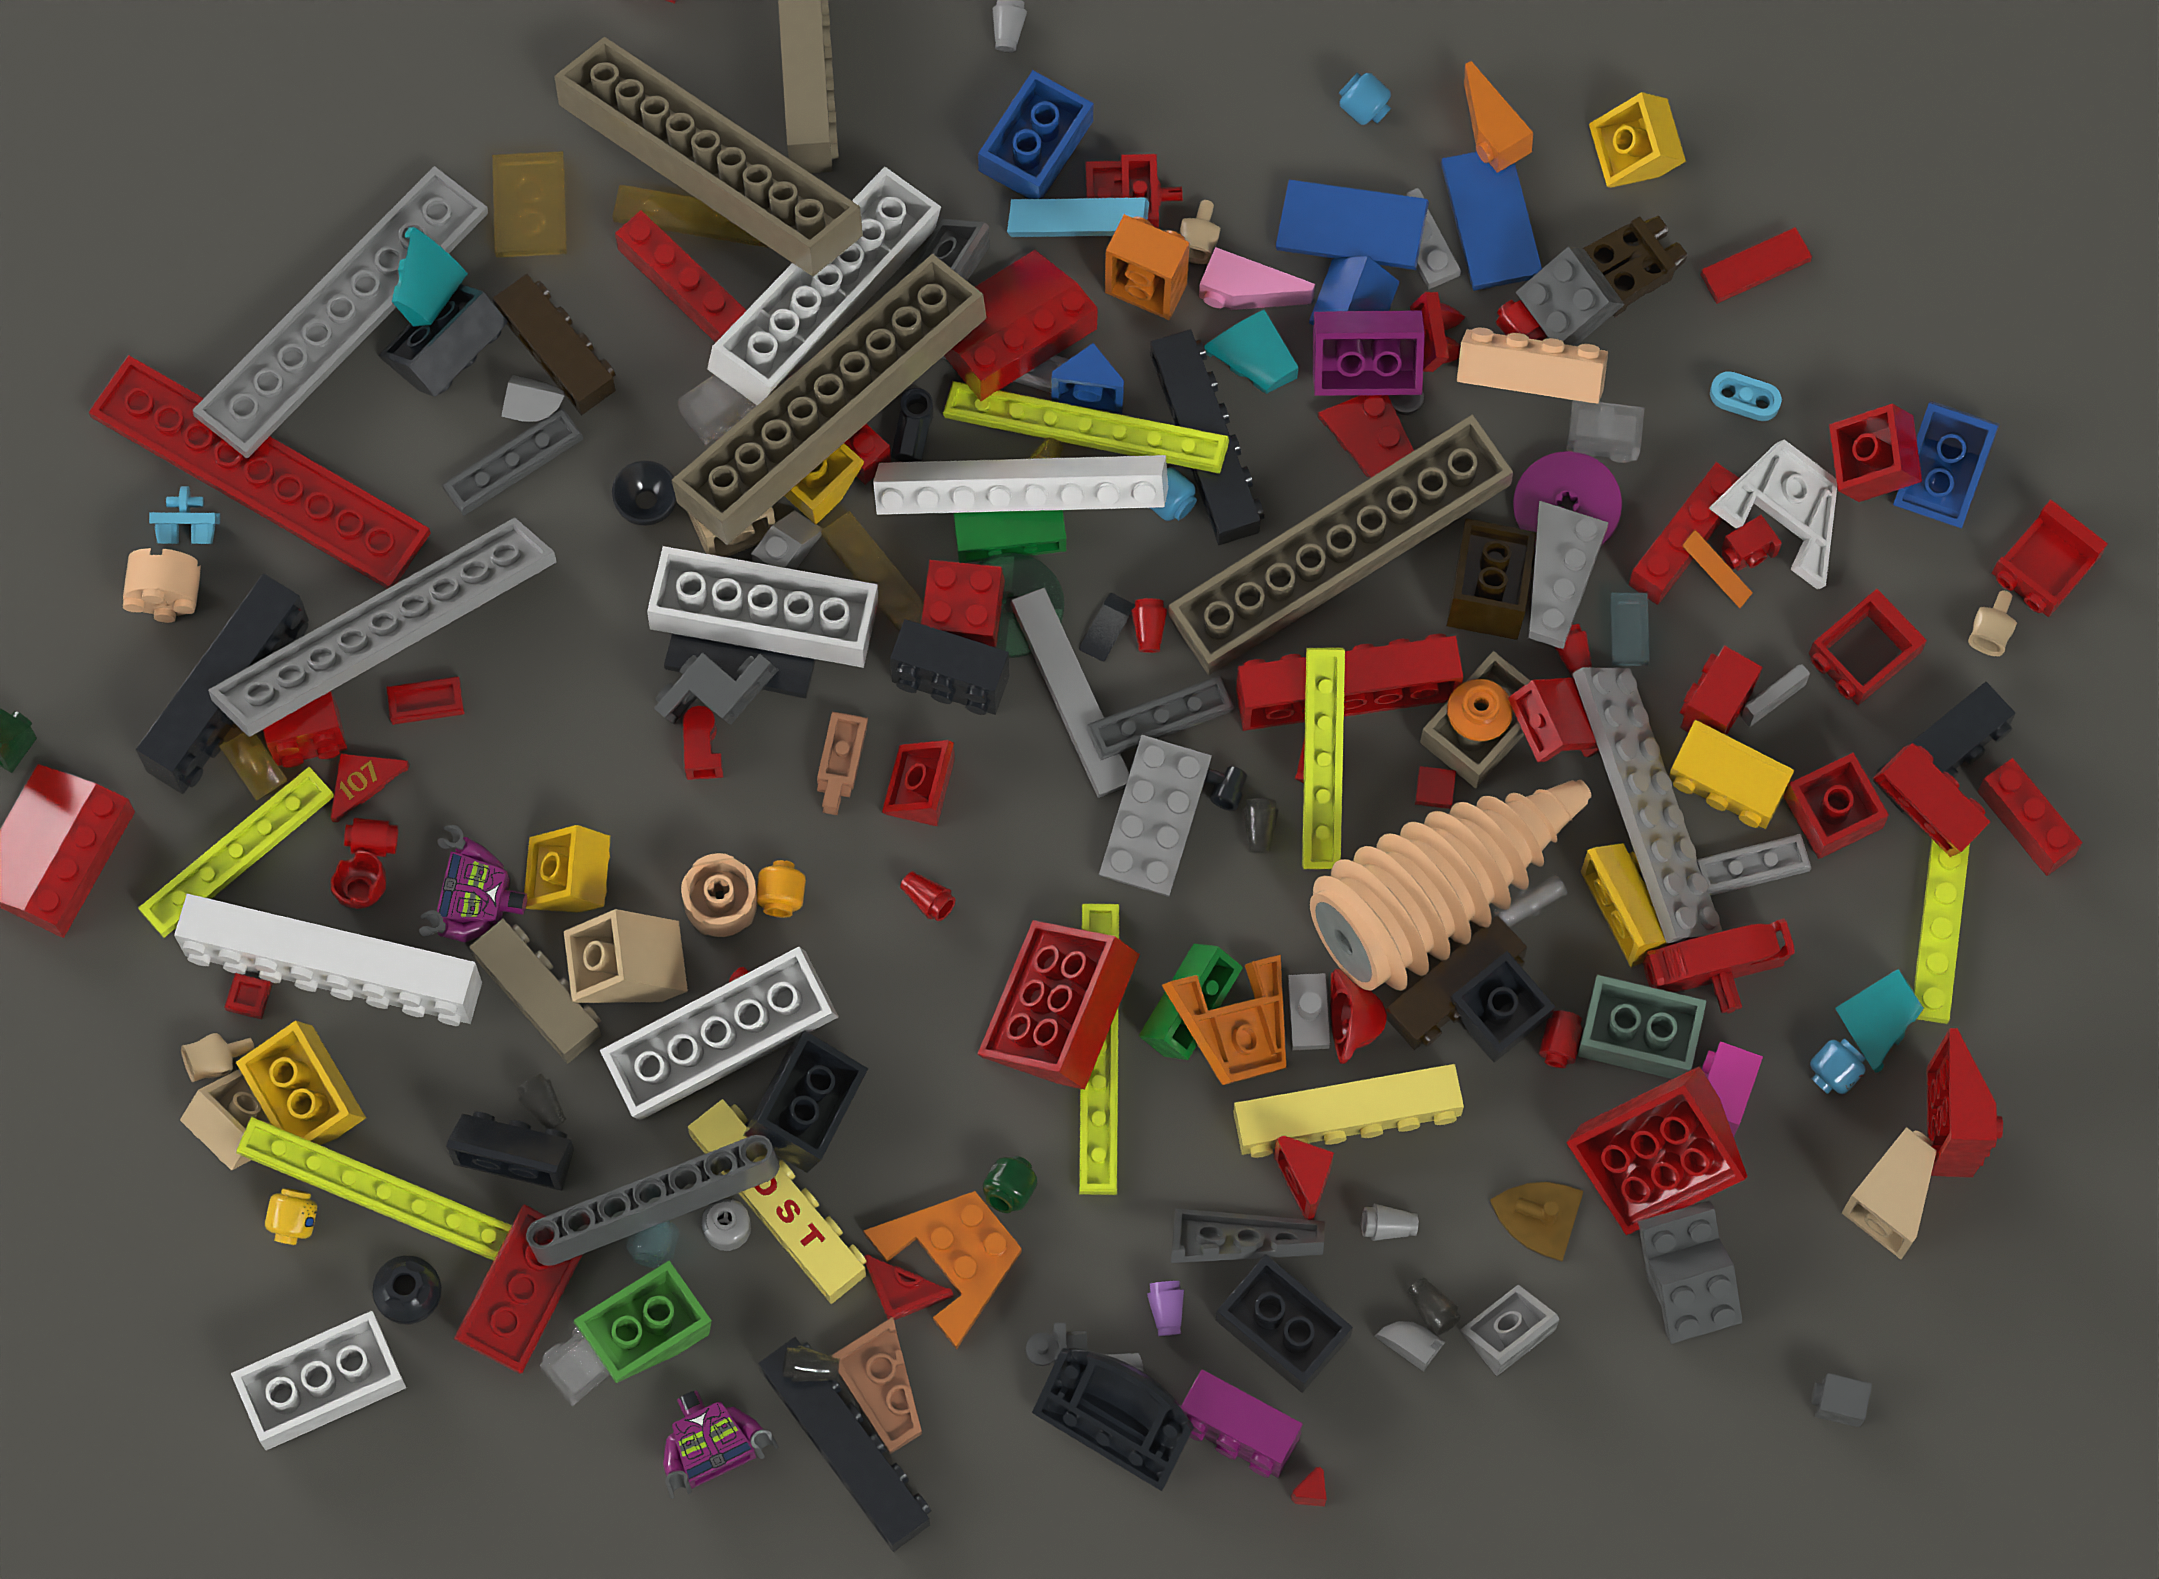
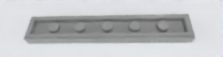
M1045 587L1011 600V608L1097 797L1100 798L1125 788L1129 772L1121 754L1100 761L1086 729L1088 724L1101 720L1104 717Z

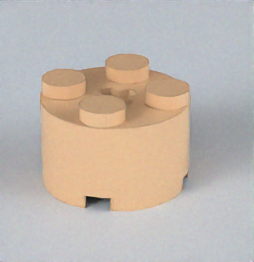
M151 548L139 549L129 554L123 593V609L129 612L154 614L155 620L165 623L175 622L176 616L195 612L201 565L197 567V559L186 553L170 549H162V555H150Z
M722 853L706 855L693 864V867L685 874L682 881L681 893L686 915L701 934L726 937L734 935L752 924L758 906L755 880L751 870L745 864L734 859L733 856ZM723 891L724 898L716 899V892Z

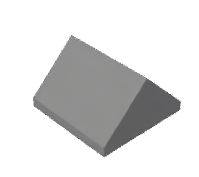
M1517 1285L1460 1329V1331L1492 1372L1498 1376L1556 1330L1560 1319L1555 1312L1520 1285Z

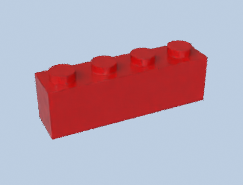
M1716 462L1635 566L1628 585L1656 605H1659L1694 559L1682 545L1694 530L1706 542L1724 520L1710 510L1709 507L1739 477Z

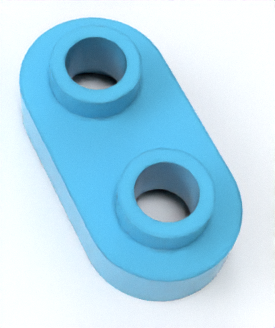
M1723 372L1717 375L1710 389L1711 400L1717 407L1758 421H1768L1774 418L1782 402L1781 394L1775 386L1735 372ZM1730 390L1733 392L1734 396L1729 398L1725 397L1722 394V391ZM1764 401L1768 407L1764 409L1759 408L1756 402Z

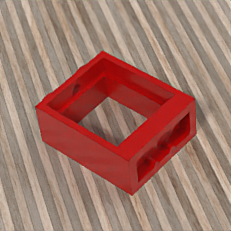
M1876 589L1813 642L1809 655L1814 667L1822 674L1827 673L1836 682L1835 686L1838 692L1845 699H1852L1859 706L1922 652L1927 640ZM1868 616L1902 653L1862 686L1828 649Z

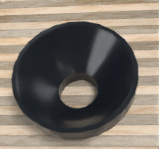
M637 461L627 465L618 473L612 486V498L617 511L624 519L636 525H654L663 521L674 510L677 502L672 484L674 476L666 467L654 461ZM645 491L652 492L657 497L656 504L649 509L640 508L636 504L637 496Z
M404 1255L387 1261L379 1269L373 1282L372 1293L374 1302L384 1317L398 1324H414L426 1319L434 1312L441 1298L442 1286L436 1270L428 1262L419 1257ZM401 1275H409L416 1281L415 1289L409 1295H399L394 1291V1282Z

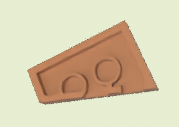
M893 1317L829 1356L833 1367L889 1454L922 1435Z

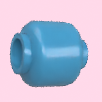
M1357 72L1339 92L1342 96L1340 107L1360 125H1365L1371 120L1378 124L1391 109L1386 104L1391 98V91L1372 73H1364L1361 76Z
M1170 467L1167 468L1168 492L1165 507L1150 509L1165 521L1175 518L1179 521L1196 504L1197 499L1194 497L1196 489L1194 484L1178 470Z
M1834 1039L1829 1040L1810 1061L1811 1069L1816 1073L1811 1079L1827 1094L1832 1089L1839 1094H1845L1864 1075L1866 1069L1862 1062L1866 1058L1846 1039H1843L1841 1042Z

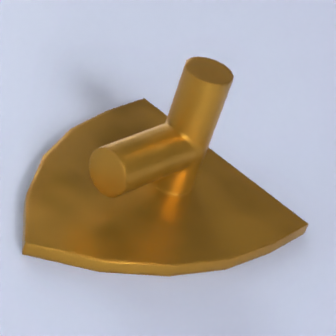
M1549 1182L1527 1183L1502 1192L1490 1199V1203L1498 1220L1518 1242L1543 1256L1563 1261L1584 1191Z

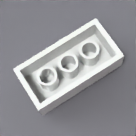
M373 1311L231 1373L257 1437L266 1451L406 1389V1385Z

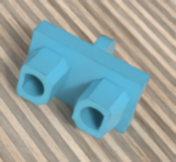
M189 486L180 487L179 497L167 496L166 506L179 507L180 513L149 512V523L155 524L157 543L179 544V524H191V544H213L215 524H220V513H190L191 507L203 508L204 498L191 497Z

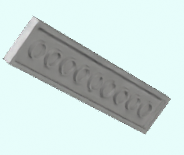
M434 166L192 410L194 417L244 457L248 458L396 308L392 303L394 288L399 282L398 268L400 259H406L410 239L405 238V233L408 228H417L440 245L447 253H450L488 214L487 206Z
M514 517L210 688L208 691L211 700L250 737L556 563L555 553Z

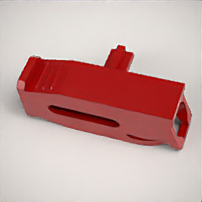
M1780 919L1771 924H1751L1647 951L1643 966L1649 987L1678 992L1713 984L1721 1013L1727 1012L1728 1014L1742 1008L1734 978L1783 967L1785 965L1784 962L1795 953L1787 921ZM1777 931L1782 932L1785 945L1781 949L1776 937Z

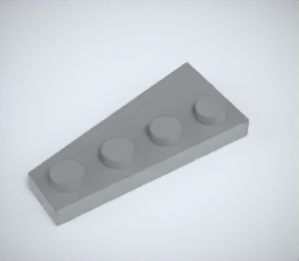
M1539 501L1528 638L1563 649L1605 537L1608 522Z

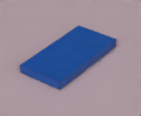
M1477 152L1442 158L1441 166L1473 291L1530 280L1542 267L1515 163L1497 173L1489 163L1486 164L1480 159Z
M1289 180L1276 249L1278 251L1334 259L1369 256L1379 265L1416 270L1429 202L1428 199Z

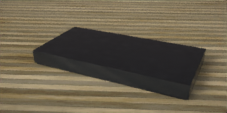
M672 633L664 668L680 672L682 666L691 656L695 655L698 658L701 653H704L736 681L740 677L737 671L744 661L750 656L755 659L761 654L778 669L762 690L806 699L816 659Z

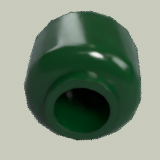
M1020 1156L1012 1158L1003 1157L996 1160L982 1187L986 1201L992 1208L1002 1213H1011V1211L1022 1210L1026 1206L1037 1187L1038 1180L1035 1172L1032 1170V1165L1026 1159Z

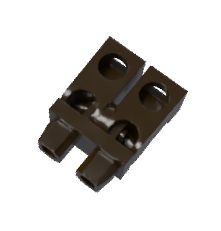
M1639 216L1632 220L1630 224L1582 248L1587 252L1625 304L1613 314L1614 318L1626 311L1627 306L1645 294L1651 293L1661 285L1670 282L1675 270L1686 261L1687 252L1680 243L1675 242L1665 249L1659 243V240L1668 234L1667 225L1660 216L1643 221Z

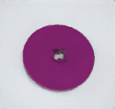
M1563 451L1544 456L1530 465L1519 479L1514 493L1513 510L1519 529L1537 533L1539 501L1558 506L1562 504L1563 497L1569 496L1571 502L1577 501V504L1573 505L1574 512L1608 522L1602 545L1612 536L1620 520L1622 498L1615 477L1603 463L1583 453Z

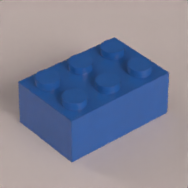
M1032 70L979 151L978 171L1028 199H1043L1092 124L1094 103Z

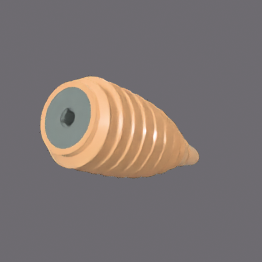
M1579 779L1577 781L1570 780L1547 790L1538 789L1533 795L1526 797L1518 793H1511L1506 797L1505 803L1492 796L1481 797L1476 806L1466 802H1458L1452 806L1449 814L1442 811H1433L1428 814L1424 824L1408 822L1401 829L1400 836L1391 833L1384 834L1379 838L1377 848L1371 846L1359 848L1355 853L1353 861L1340 859L1335 862L1332 867L1331 876L1324 875L1318 877L1315 881L1313 896L1310 899L1311 916L1327 951L1339 968L1359 987L1371 991L1385 982L1396 990H1404L1407 986L1405 968L1417 975H1426L1429 970L1427 953L1436 959L1447 960L1450 956L1449 937L1459 944L1466 945L1470 942L1471 929L1469 921L1479 927L1487 928L1490 926L1492 918L1489 907L1490 903L1502 910L1509 909L1511 897L1508 886L1512 884L1521 890L1528 888L1529 879L1526 868L1530 863L1538 867L1544 865L1543 849L1550 841L1556 843L1557 834L1588 804V800L1591 798L1590 789L1584 781Z

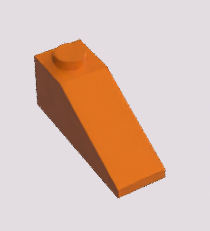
M1472 61L1466 63L1464 86L1476 142V151L1480 159L1486 164L1489 163L1498 173L1532 153L1533 132Z

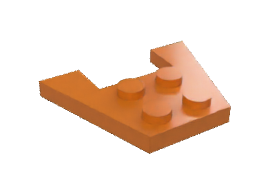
M1281 955L1245 964L1255 999L1208 1010L1197 975L1162 984V987L1222 1085L1286 1068Z
M976 1191L863 1231L866 1238L886 1262L917 1240L960 1293V1297L933 1317V1321L956 1349L1022 1252L1020 1245Z

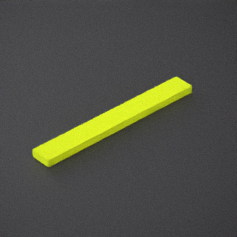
M955 381L952 382L943 411L944 417L947 419L1130 456L1166 455V463L1219 474L1229 444V438L1225 435L1000 390L980 401L967 384Z
M1082 904V930L1112 935L1119 939V904ZM1118 1009L1085 1090L1080 1089L1079 1194L1117 1195Z
M253 1117L250 1118L236 1150V1154L493 1261L512 1226Z

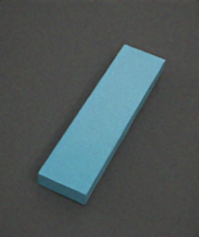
M1146 198L1011 199L1007 233L1011 237L1113 236L1124 214L1132 218L1138 216L1147 220L1149 201Z

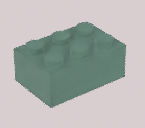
M1597 975L1590 997L1577 1056L1674 1079L1692 1070L1706 1000Z

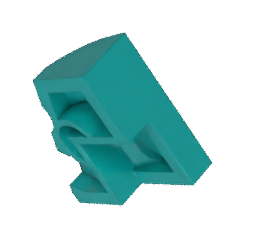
M410 227L405 233V238L410 239L406 259H400L398 268L399 282L394 288L392 303L413 327L431 325L468 273L430 237L417 228Z
M1265 309L1232 326L1204 346L1206 355L1209 357L1213 355L1230 366V371L1238 376L1249 378L1253 386L1266 394L1298 378L1299 367Z
M1897 969L1835 1009L1874 1072L1877 1073L1885 1066L1882 1061L1894 1044H1900L1905 1036L1907 1026L1915 1022L1924 1008L1907 979Z

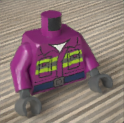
M449 825L443 827L444 830L452 834L453 839L451 843L444 838L438 839V845L444 849L456 847V852L450 853L437 911L429 910L420 916L422 919H428L432 924V928L423 926L419 929L422 936H430L437 932L440 937L459 942H468L481 937L501 921L503 912L523 915L527 904V893L509 890L510 878L504 869V865L485 847L468 837H464L461 828L458 826Z
M697 1390L686 1393L677 1399L685 1418L672 1424L674 1433L668 1436L665 1443L663 1467L666 1474L665 1483L669 1497L674 1499L673 1492L680 1487L686 1488L687 1493L691 1494L693 1488L755 1459L756 1454L760 1459L765 1458L762 1452L765 1446L773 1445L775 1449L779 1446L770 1431L764 1430L754 1418L736 1407L725 1408L721 1402L705 1407Z

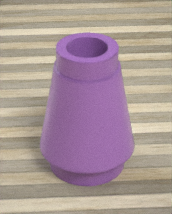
M1180 1281L1150 1283V1293H1147L1156 1328L1158 1329V1336L1181 1334L1184 1290H1180Z

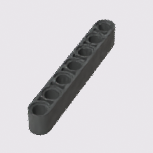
M761 1135L750 1136L538 1219L529 1226L526 1238L538 1262L548 1266L556 1265L768 1182L777 1175L780 1168L779 1160L768 1138ZM759 1156H766L761 1161L753 1162ZM723 1170H730L727 1174L718 1176ZM695 1183L690 1189L683 1190L686 1185ZM660 1197L656 1202L648 1204V1201L652 1198ZM619 1211H624L622 1215L614 1218L612 1217L615 1213ZM589 1225L585 1230L577 1232L581 1226ZM547 1239H553L551 1243L543 1246L541 1245Z

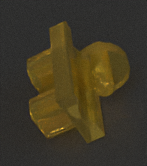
M242 732L236 738L219 746L256 801L287 781L256 734L249 737L245 732Z

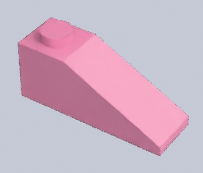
M1215 247L1200 282L1199 298L1203 299L1211 307L1219 309L1225 307L1231 310L1311 304L1313 301L1315 284Z

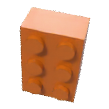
M1124 214L1106 249L1105 293L1170 320L1187 286L1190 242L1186 241L1181 234L1175 231L1167 230L1165 232L1153 227L1148 220L1142 217L1135 216L1132 218Z

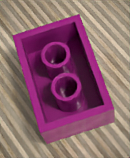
M1422 311L1314 312L1312 373L1314 396L1422 395L1424 359Z
M1201 1369L1181 1405V1408L1194 1426L1190 1438L1199 1442L1203 1438L1217 1445L1215 1447L1217 1452L1232 1460H1235L1237 1456L1250 1463L1249 1468L1253 1472L1265 1478H1269L1270 1474L1279 1478L1300 1439L1303 1426L1301 1422Z

